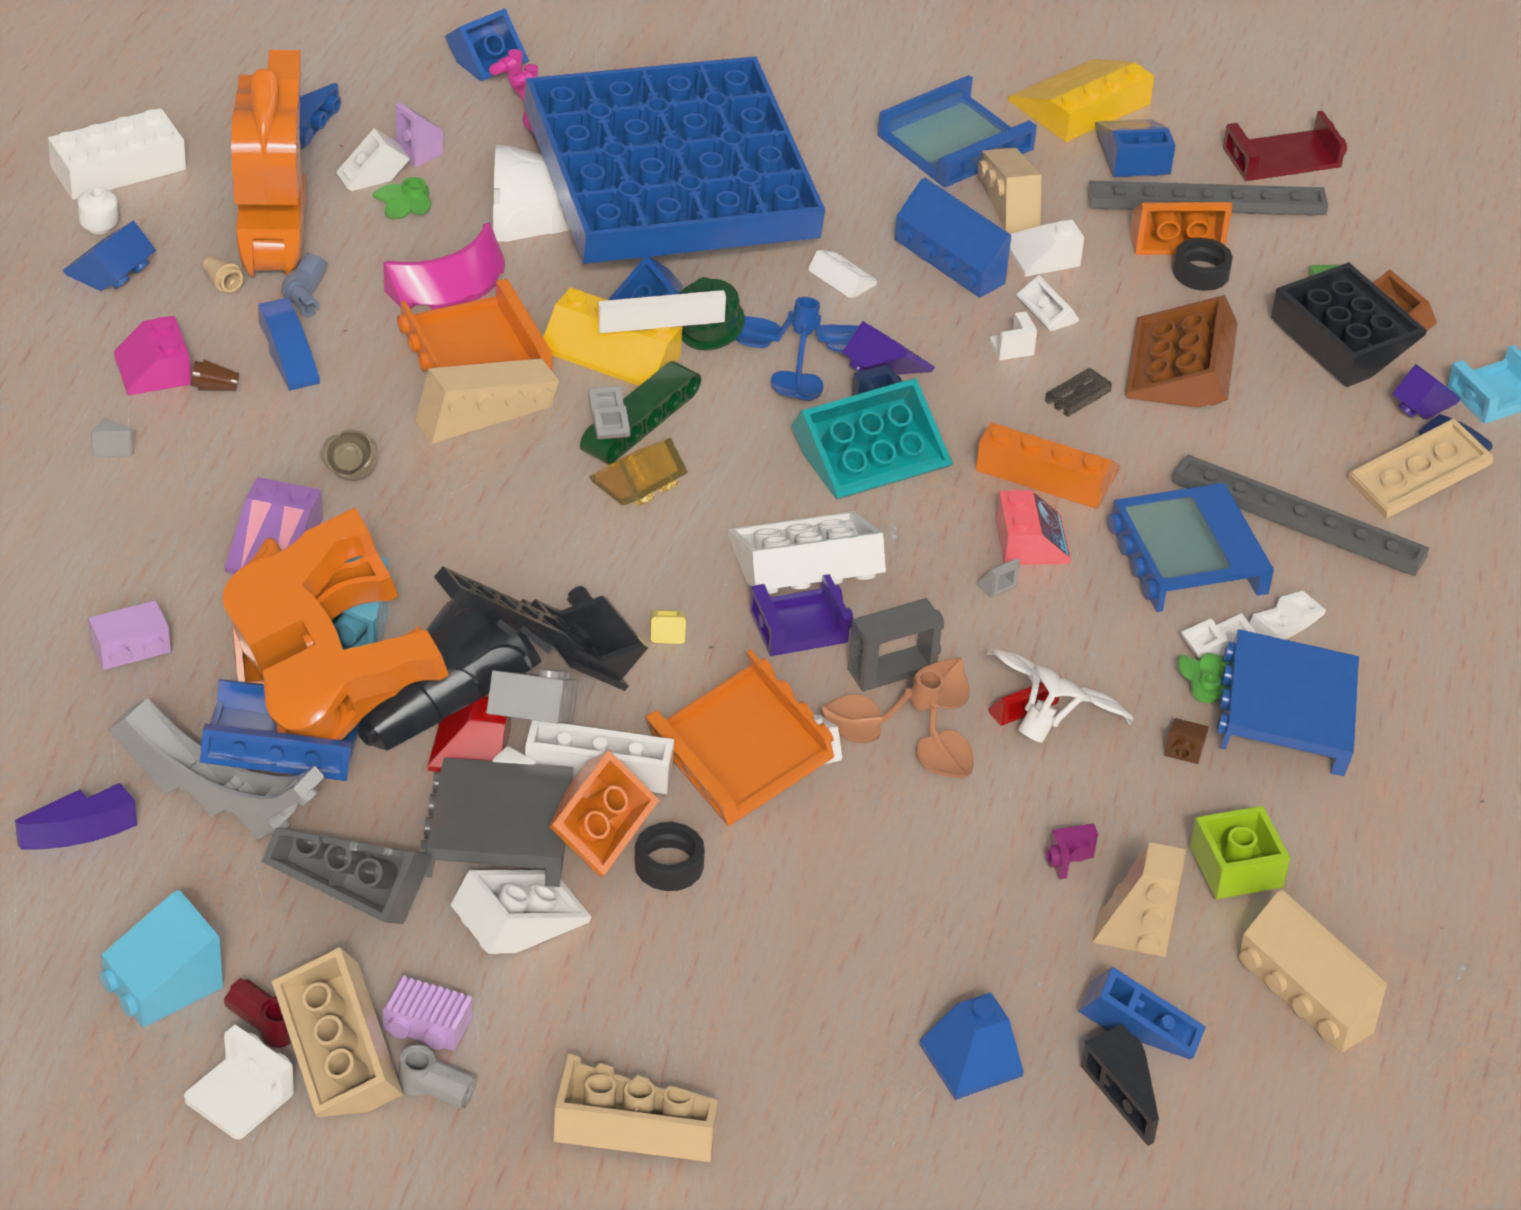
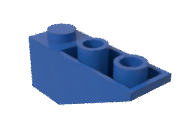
M337 83L300 96V150L305 145H308L314 135L324 128L332 115L339 111L341 98L339 97Z

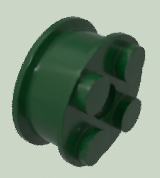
M702 277L680 291L679 294L724 290L726 295L725 322L682 326V341L687 346L696 350H715L730 344L740 335L745 325V315L740 306L738 292L730 283L719 279Z

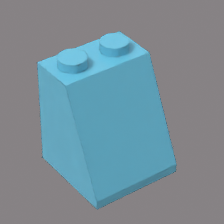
M365 556L352 558L346 561L345 563L352 562ZM379 556L388 570V559ZM389 601L360 604L345 610L331 620L344 650L383 641L389 612Z
M180 890L170 894L101 954L103 971L100 972V979L104 988L109 993L114 992L117 995L125 1014L128 1017L134 1016L143 1028L223 988L220 937Z

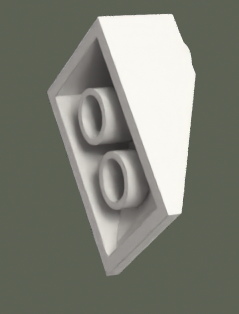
M469 870L451 903V907L461 918V922L469 928L479 941L480 946L488 954L518 953L585 925L592 918L562 880L560 887L545 886V870Z

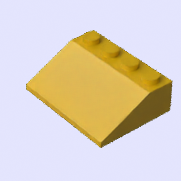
M1092 59L1009 95L1008 101L1060 139L1068 142L1096 129L1095 122L1114 121L1150 105L1155 76L1136 62Z

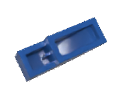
M289 297L258 304L259 325L269 342V353L289 391L320 384V378L308 341Z

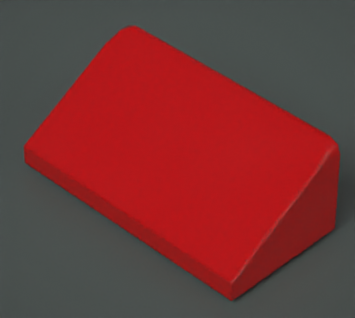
M1043 682L1039 683L1035 705L1038 700L1045 702L1049 695ZM1032 686L1001 698L988 708L989 714L1000 726L1025 717L1028 712L1025 710V707L1029 702ZM1059 697L1054 698L1051 706L1058 704Z

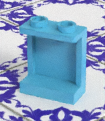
M1515 345L1508 346L1504 360L1474 370L1463 360L1452 364L1447 388L1461 398L1460 401L1484 424L1521 412V351Z

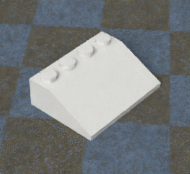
M855 511L727 529L728 539L747 584L750 586L765 584L769 594L778 592V588L791 586L792 589L809 588L811 583L822 582V575L830 574L834 584H839L843 582V578L855 577L859 580H868L874 578L877 573L886 572L883 533Z

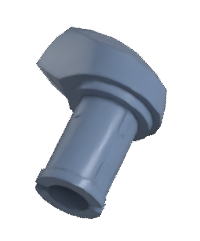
M307 253L299 266L285 277L281 288L283 297H289L291 303H295L301 314L305 317H310L316 313L310 304L316 310H319V302L312 294L317 289L328 264L321 257L311 253Z

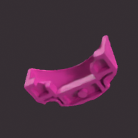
M491 223L483 224L482 231L470 244L450 255L417 262H384V292L400 308L401 301H406L410 309L417 305H427L431 310L475 301L485 296L496 286L497 278L501 273H504L505 259Z

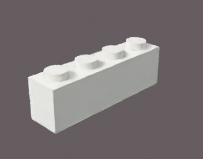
M532 720L525 746V755L536 760L537 764L573 767L574 779L587 761L609 750L651 792L667 794L673 769L674 739Z

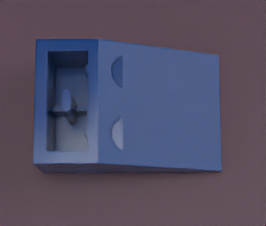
M1152 119L1095 122L1097 133L1114 177L1171 174L1176 145L1168 127Z

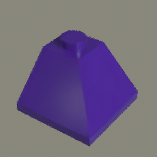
M864 321L861 322L842 352L852 359L849 365L859 372L887 364L895 375L932 372L935 366Z

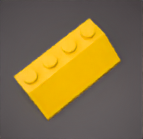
M571 287L555 304L543 336L552 351V356L640 386L668 362H676L681 356L682 326L599 333L598 301L608 300Z

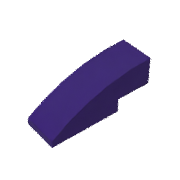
M120 783L88 798L79 789L15 820L17 843L21 850L52 849L84 844L116 835L137 826L135 800Z

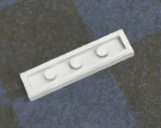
M724 290L598 301L599 333L725 322L726 295Z

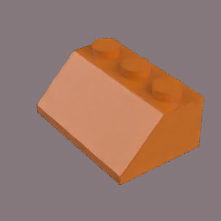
M1232 202L1139 204L1133 209L1130 226V237L1135 255H1175L1177 247L1183 241L1191 238L1214 239L1226 246Z

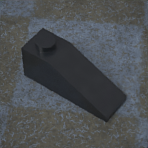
M1122 1024L1085 1041L1081 1067L1145 1144L1149 1146L1155 1141L1159 1116L1148 1062L1141 1041L1136 1036H1132Z

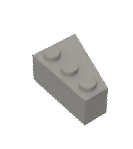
M539 669L538 674L492 670L487 714L557 724L573 722L579 680L570 679L571 672L553 669Z

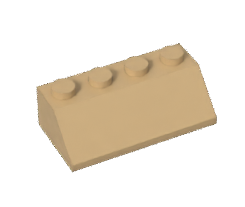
M1280 890L1245 931L1239 959L1248 970L1253 971L1263 980L1273 993L1279 995L1288 1003L1299 1017L1304 1018L1313 1026L1325 1041L1330 1042L1343 1053L1374 1034L1387 983L1285 891Z
M339 947L271 981L314 1113L317 1117L370 1112L403 1096L359 964L342 948Z

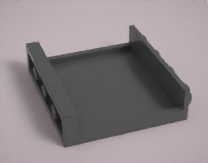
M443 757L441 772L435 771L433 777V793L437 794H430L428 815L432 817L426 816L424 839L428 840H421L420 853L433 855L426 870V877L432 878L435 860L546 868L545 886L560 887L566 843L549 825L567 787L573 780V767Z

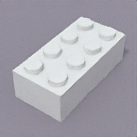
M161 108L147 110L144 113L120 117L113 121L93 124L86 128L62 132L59 135L48 137L50 166L72 200L78 199L82 193L92 187H102L106 190H111L186 170L184 139Z

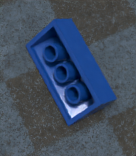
M926 177L921 179L897 214L894 240L979 298L1006 283L1012 235Z

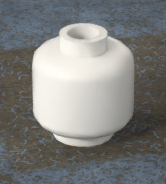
M92 187L79 196L77 201L78 218L80 225L93 234H105L117 225L119 220L118 201L116 195L102 187Z

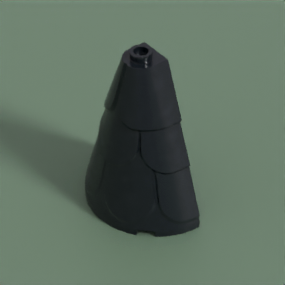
M451 599L442 607L426 629L443 657L449 676L440 681L423 680L405 686L395 696L381 702L366 714L358 723L359 729H357V733L366 745L388 751L487 695L490 692L492 670L526 673L542 661L530 640L523 633L518 631L516 636L512 638L496 625L498 619Z

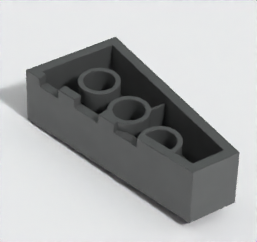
M275 828L261 862L384 923L404 924L433 855L299 830Z

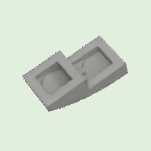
M621 386L588 388L589 406L597 439L630 437L627 410L623 403Z

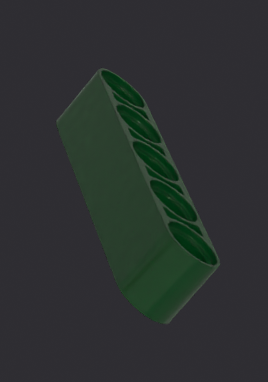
M675 361L668 362L623 399L627 410L630 437L597 439L594 425L592 424L586 429L581 438L580 449L606 464L614 463L695 396L701 385V375Z

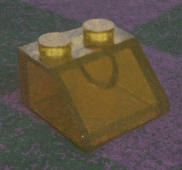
M670 437L640 448L589 477L595 485L622 506L635 502L636 506H640L655 498L653 495L654 491L660 489L663 493L679 485L677 479L687 474L688 471Z

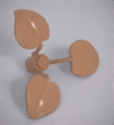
M961 657L939 661L916 672L912 679V689L907 688L904 695L883 716H879L880 709L878 705L863 695H845L829 704L822 705L821 712L823 717L838 726L839 736L851 742L868 743L879 738L881 734L879 724L886 723L908 699H911L916 709L921 711L930 710L929 732L932 737L922 738L916 750L917 758L922 766L932 773L946 777L964 778L972 773L974 756L968 741L955 730H944L939 734L936 730L938 707L955 709L963 706L968 700L970 688Z

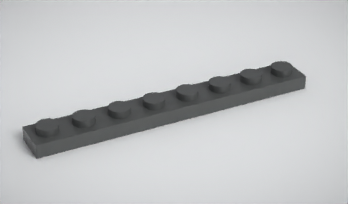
M1089 180L1088 187L1091 208L1104 210L1110 208L1133 210L1141 203L1232 202V212H1246L1249 214L1275 213L1279 215L1305 214L1312 216L1327 215L1328 201L1324 187Z
M1189 454L1174 473L1173 482L1187 488L1225 483L1236 504L1241 509L1413 576H1416L1428 556L1429 547Z

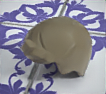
M344 430L340 435L331 436L325 441L320 452V458L324 465L339 478L358 481L368 477L374 471L378 460L377 445L370 436L363 432Z

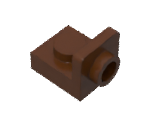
M1175 718L1168 732L1164 756L1199 764L1209 726Z

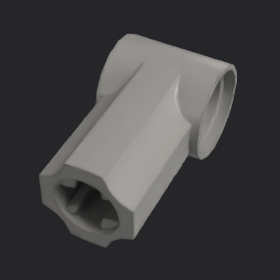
M423 1045L408 1046L400 1055L398 1080L404 1094L412 1097H420L427 1094L460 1109L467 1106L476 1087L477 1077L435 1060L432 1050Z

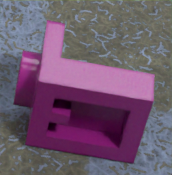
M1094 823L1052 830L1050 846H1046L1045 854L1049 867H1054L1059 880L1067 879L1070 862H1080L1094 858L1098 832Z

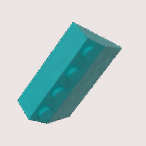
M917 378L801 410L791 425L803 455L836 500L953 465Z

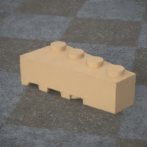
M542 358L429 368L415 422L431 444L552 407L559 380Z
M568 1053L555 1104L553 1142L711 1162L716 1136L718 1100L671 1085L666 1089L654 1086L649 1078L635 1075L634 1079L614 1074V1067L601 1063L596 1068L581 1063V1057Z

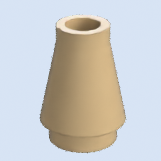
M209 256L204 260L203 270L209 275L219 291L231 293L240 288L243 282V275L238 265L218 259L216 256Z

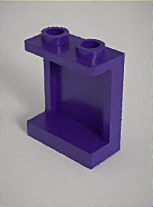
M830 574L822 575V586L820 589L770 597L765 584L751 586L750 613L770 657L848 643L849 631L852 627V619H854L853 613L849 607H845L841 587L834 584Z

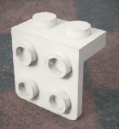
M235 1024L224 1033L226 1059L188 1089L184 1094V1099L189 1107L234 1139H242L294 1095L293 1067L285 1055L275 1053L265 1046L255 1034L247 1033Z

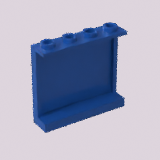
M1238 629L1234 641L1227 642L1223 661L1229 663L1225 665L1221 679V685L1226 686V689L1223 688L1220 696L1219 709L1224 710V713H1220L1216 733L1222 734L1220 749L1226 750L1230 736L1235 735L1332 757L1331 774L1345 776L1354 753L1359 656Z
M220 679L217 703L210 724L205 723L203 727L200 763L299 775L316 766L325 779L347 781L358 734L357 729L359 727L357 724L342 740L277 733V724L271 719L265 705L264 684Z

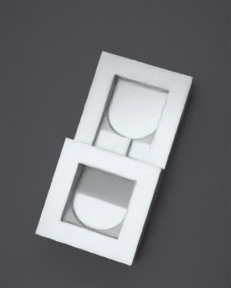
M1299 591L1280 597L1276 608L1253 614L1250 624L1259 634L1287 639L1316 622L1324 615L1326 609L1304 591Z
M1241 613L1217 625L1210 618L1182 631L1181 636L1196 657L1201 659L1207 653L1224 656L1227 642L1234 641L1238 629L1257 632Z

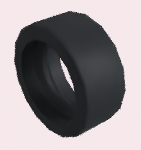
M1191 238L1183 241L1177 247L1173 273L1182 285L1191 289L1201 291L1215 290L1223 287L1229 281L1233 256L1229 248L1214 239ZM1204 261L1215 265V267H1200L1190 262Z
M660 822L647 827L639 834L635 844L634 862L636 873L642 882L658 890L679 891L692 886L700 879L704 869L705 848L704 841L697 831L687 825L676 822ZM661 848H675L687 853L691 858L678 865H665L657 863L648 855Z

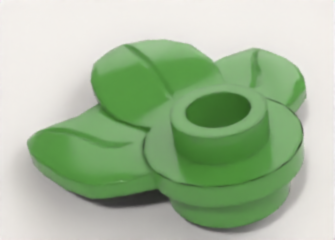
M420 177L406 178L403 180L402 185L387 184L373 193L374 198L387 203L385 215L391 219H401L411 212L416 215H423L431 207V201L428 198L429 187L426 185L425 180Z
M1214 653L1204 654L1200 660L1182 654L1178 659V668L1180 673L1191 681L1192 695L1204 703H1214L1220 698L1223 688L1226 689V686L1221 685L1224 667L1228 663L1223 661L1220 655Z

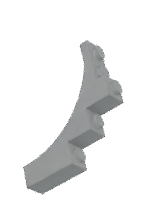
M148 697L131 707L108 729L165 795L176 788H179L181 792L187 789L210 817L222 811H225L227 814L233 812L257 841L269 834L273 835L275 828L286 829L290 825L288 818L297 809L296 806L298 804L303 806L310 801L318 792L314 787L324 778V775L316 766L298 776L281 777L261 774L244 768L200 763L201 746L167 719Z

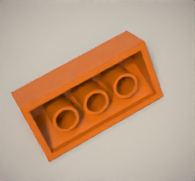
M990 422L979 441L976 471L1096 509L1102 503L1120 468L1115 461L1097 454H1091Z

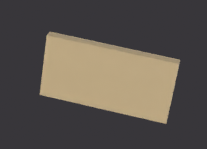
M1453 418L1348 472V480L1387 519L1493 464V455Z

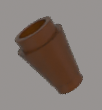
M205 359L203 362L195 361L190 386L198 387V391L230 390L236 392L239 373Z

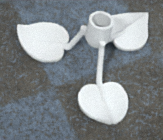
M989 649L986 655H996L1011 668L1027 674L1032 681L1029 702L1025 707V710L1028 712L1018 730L1037 742L1043 743L1052 725L1057 727L1060 721L1082 701L1092 702L1105 710L1122 715L1129 726L1134 721L1133 716L1117 701L1102 692L1087 687L1079 688L1073 682L1060 678L1052 670L1034 664L1021 655L1000 649ZM1041 679L1049 695L1045 702L1038 700L1035 705ZM1055 697H1076L1059 714L1054 716L1057 710L1051 706V703Z

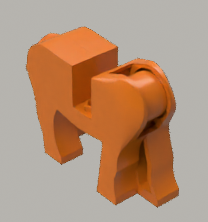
M269 50L268 69H258L253 75H239L231 130L234 203L238 204L236 225L238 252L243 268L251 277H255L256 271H285L287 276L298 267L302 258L307 181L306 174H302L300 150L301 50Z
M355 507L305 531L300 538L283 551L275 539L266 538L254 557L229 579L224 588L222 596L224 608L242 649L264 681L265 705L271 719L277 724V733L342 740L366 714L381 702L395 696L405 686L423 680L440 681L449 676L440 651L428 631H423L420 626L404 636L346 650L343 649L337 631L331 621L333 618L345 610L360 604L391 601L398 597L391 575L379 557L370 532ZM365 556L352 562L345 563L346 561L352 558Z

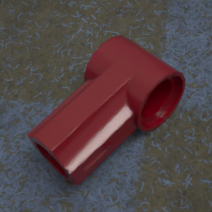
M240 978L233 983L228 994L224 997L225 1007L259 1030L262 1041L266 1045L273 1048H282L291 1044L277 997L271 996L249 979L242 980Z

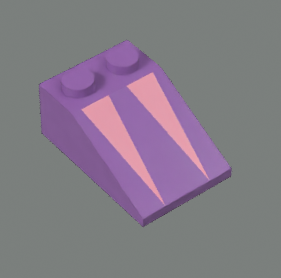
M257 477L245 499L225 564V572L235 574L254 557L266 538L275 539L283 551L300 538L305 531L321 524V490Z

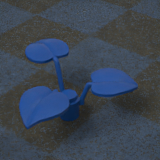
M799 297L795 300L794 311L788 312V318L782 327L771 320L745 316L744 328L736 340L750 347L765 348L770 346L772 341L779 342L790 324H792L794 331L801 335L796 373L792 371L774 373L771 377V386L777 393L787 397L814 400L821 396L824 386L819 376L802 374L807 335H810L815 330L818 341L825 342L827 348L842 353L859 325H821L819 301L811 297Z

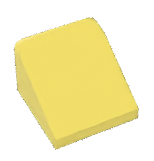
M676 610L651 611V642L682 644L685 642V612Z

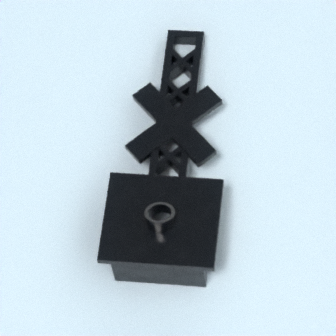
M444 566L434 576L451 599L498 619L496 625L512 638L520 631L547 653L554 646L571 669L578 670L623 691L629 687L623 679L624 676L649 648L604 596L559 610L537 599L533 602L526 599L516 600Z

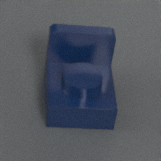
M888 364L856 372L853 375L852 396L902 382L898 375H895Z

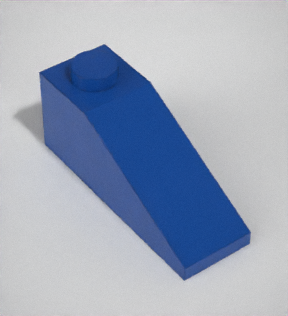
M1111 967L1090 982L1078 1011L1108 1031L1123 1024L1131 1035L1136 1036L1141 1043L1189 1060L1194 1058L1206 1028L1200 1022L1114 967Z

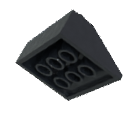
M1350 262L1276 288L1271 318L1347 387L1375 376L1423 338L1427 332L1422 325Z

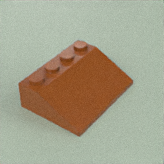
M1225 295L1137 318L1125 392L1128 399L1190 407L1216 405L1228 400L1238 323Z

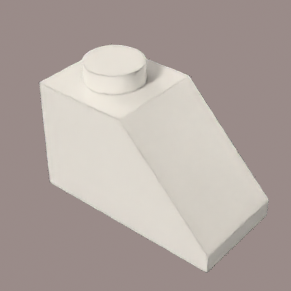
M374 128L336 173L346 188L354 191L391 181L403 169L410 158L398 142Z

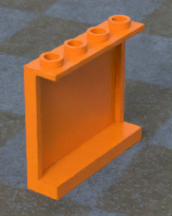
M508 278L496 280V296L417 314H412L406 301H401V315L397 316L398 328L401 334H406L409 348L412 353L416 352L420 368L423 372L426 371L428 373L429 368L541 358L552 371V351Z
M751 649L746 652L750 666L674 715L665 719L658 710H655L645 717L652 736L674 739V764L728 827L835 757L831 746L834 738L828 727L824 723L819 725L816 723L809 706L804 701L798 703L794 698L795 695L790 685L784 679L779 681L775 677V672L767 659L762 658L760 660Z

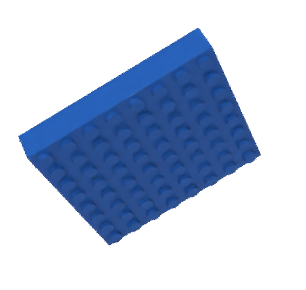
M757 56L526 78L524 108L583 264L641 258L646 255L650 257L821 238L825 207Z

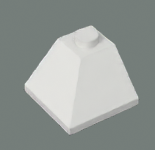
M1073 220L1045 224L1011 234L1009 254L1025 277L1079 267L1081 264L1084 236Z

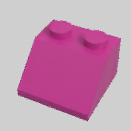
M175 316L158 317L143 321L114 350V358L127 396L191 384L189 353Z

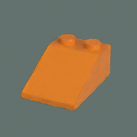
M607 750L584 764L567 787L549 827L596 874L602 877L610 869L656 806L659 799L623 763Z

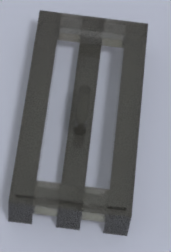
M1089 367L1048 391L1045 402L1048 404L1054 402V408L1058 411L1064 409L1063 414L1069 417L1111 392L1112 382Z

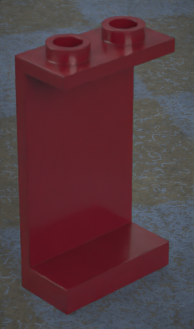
M1321 110L1317 111L1314 130L1248 139L1238 123L1227 124L1223 149L1246 182L1342 167L1343 157L1347 152V143L1338 133L1333 122Z

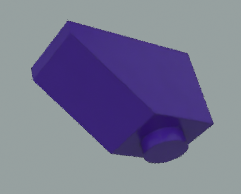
M1417 364L1413 366L1392 393L1401 401L1398 407L1411 417L1418 413L1426 420L1456 405L1461 400L1459 396Z

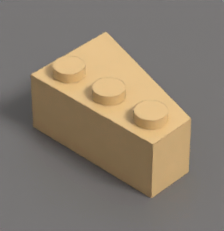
M1017 148L982 150V161L978 162V174L982 178L1003 230L1012 234L1041 226L1042 174Z
M1149 842L1130 867L1127 877L1121 884L1116 886L1113 896L1107 904H1103L1099 909L1092 942L1166 957L1186 849Z

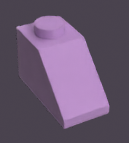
M401 102L396 104V142L400 144L410 158L408 162L417 167L443 155V130L425 116Z

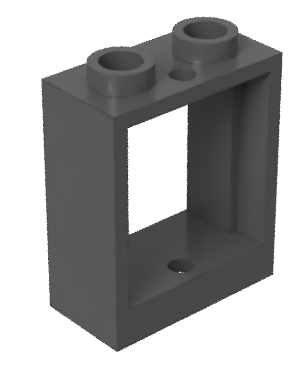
M924 598L852 619L847 670L862 692L914 677L920 669L938 662V655L941 653V630L944 628L941 612L935 610L929 600ZM918 633L916 646L879 656L880 644Z

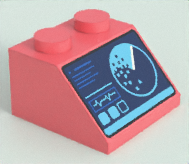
M1032 490L999 491L995 521L1004 564L1016 558L1020 560V565L1070 564L1071 557L1061 514Z

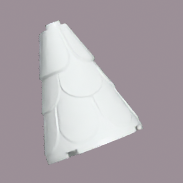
M496 144L493 231L497 241L507 242L570 230L542 154L512 145Z

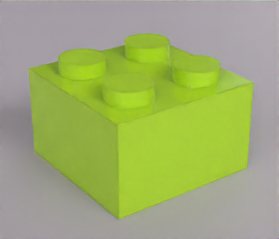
M1264 806L1195 818L1190 849L1216 900L1284 887L1291 857Z

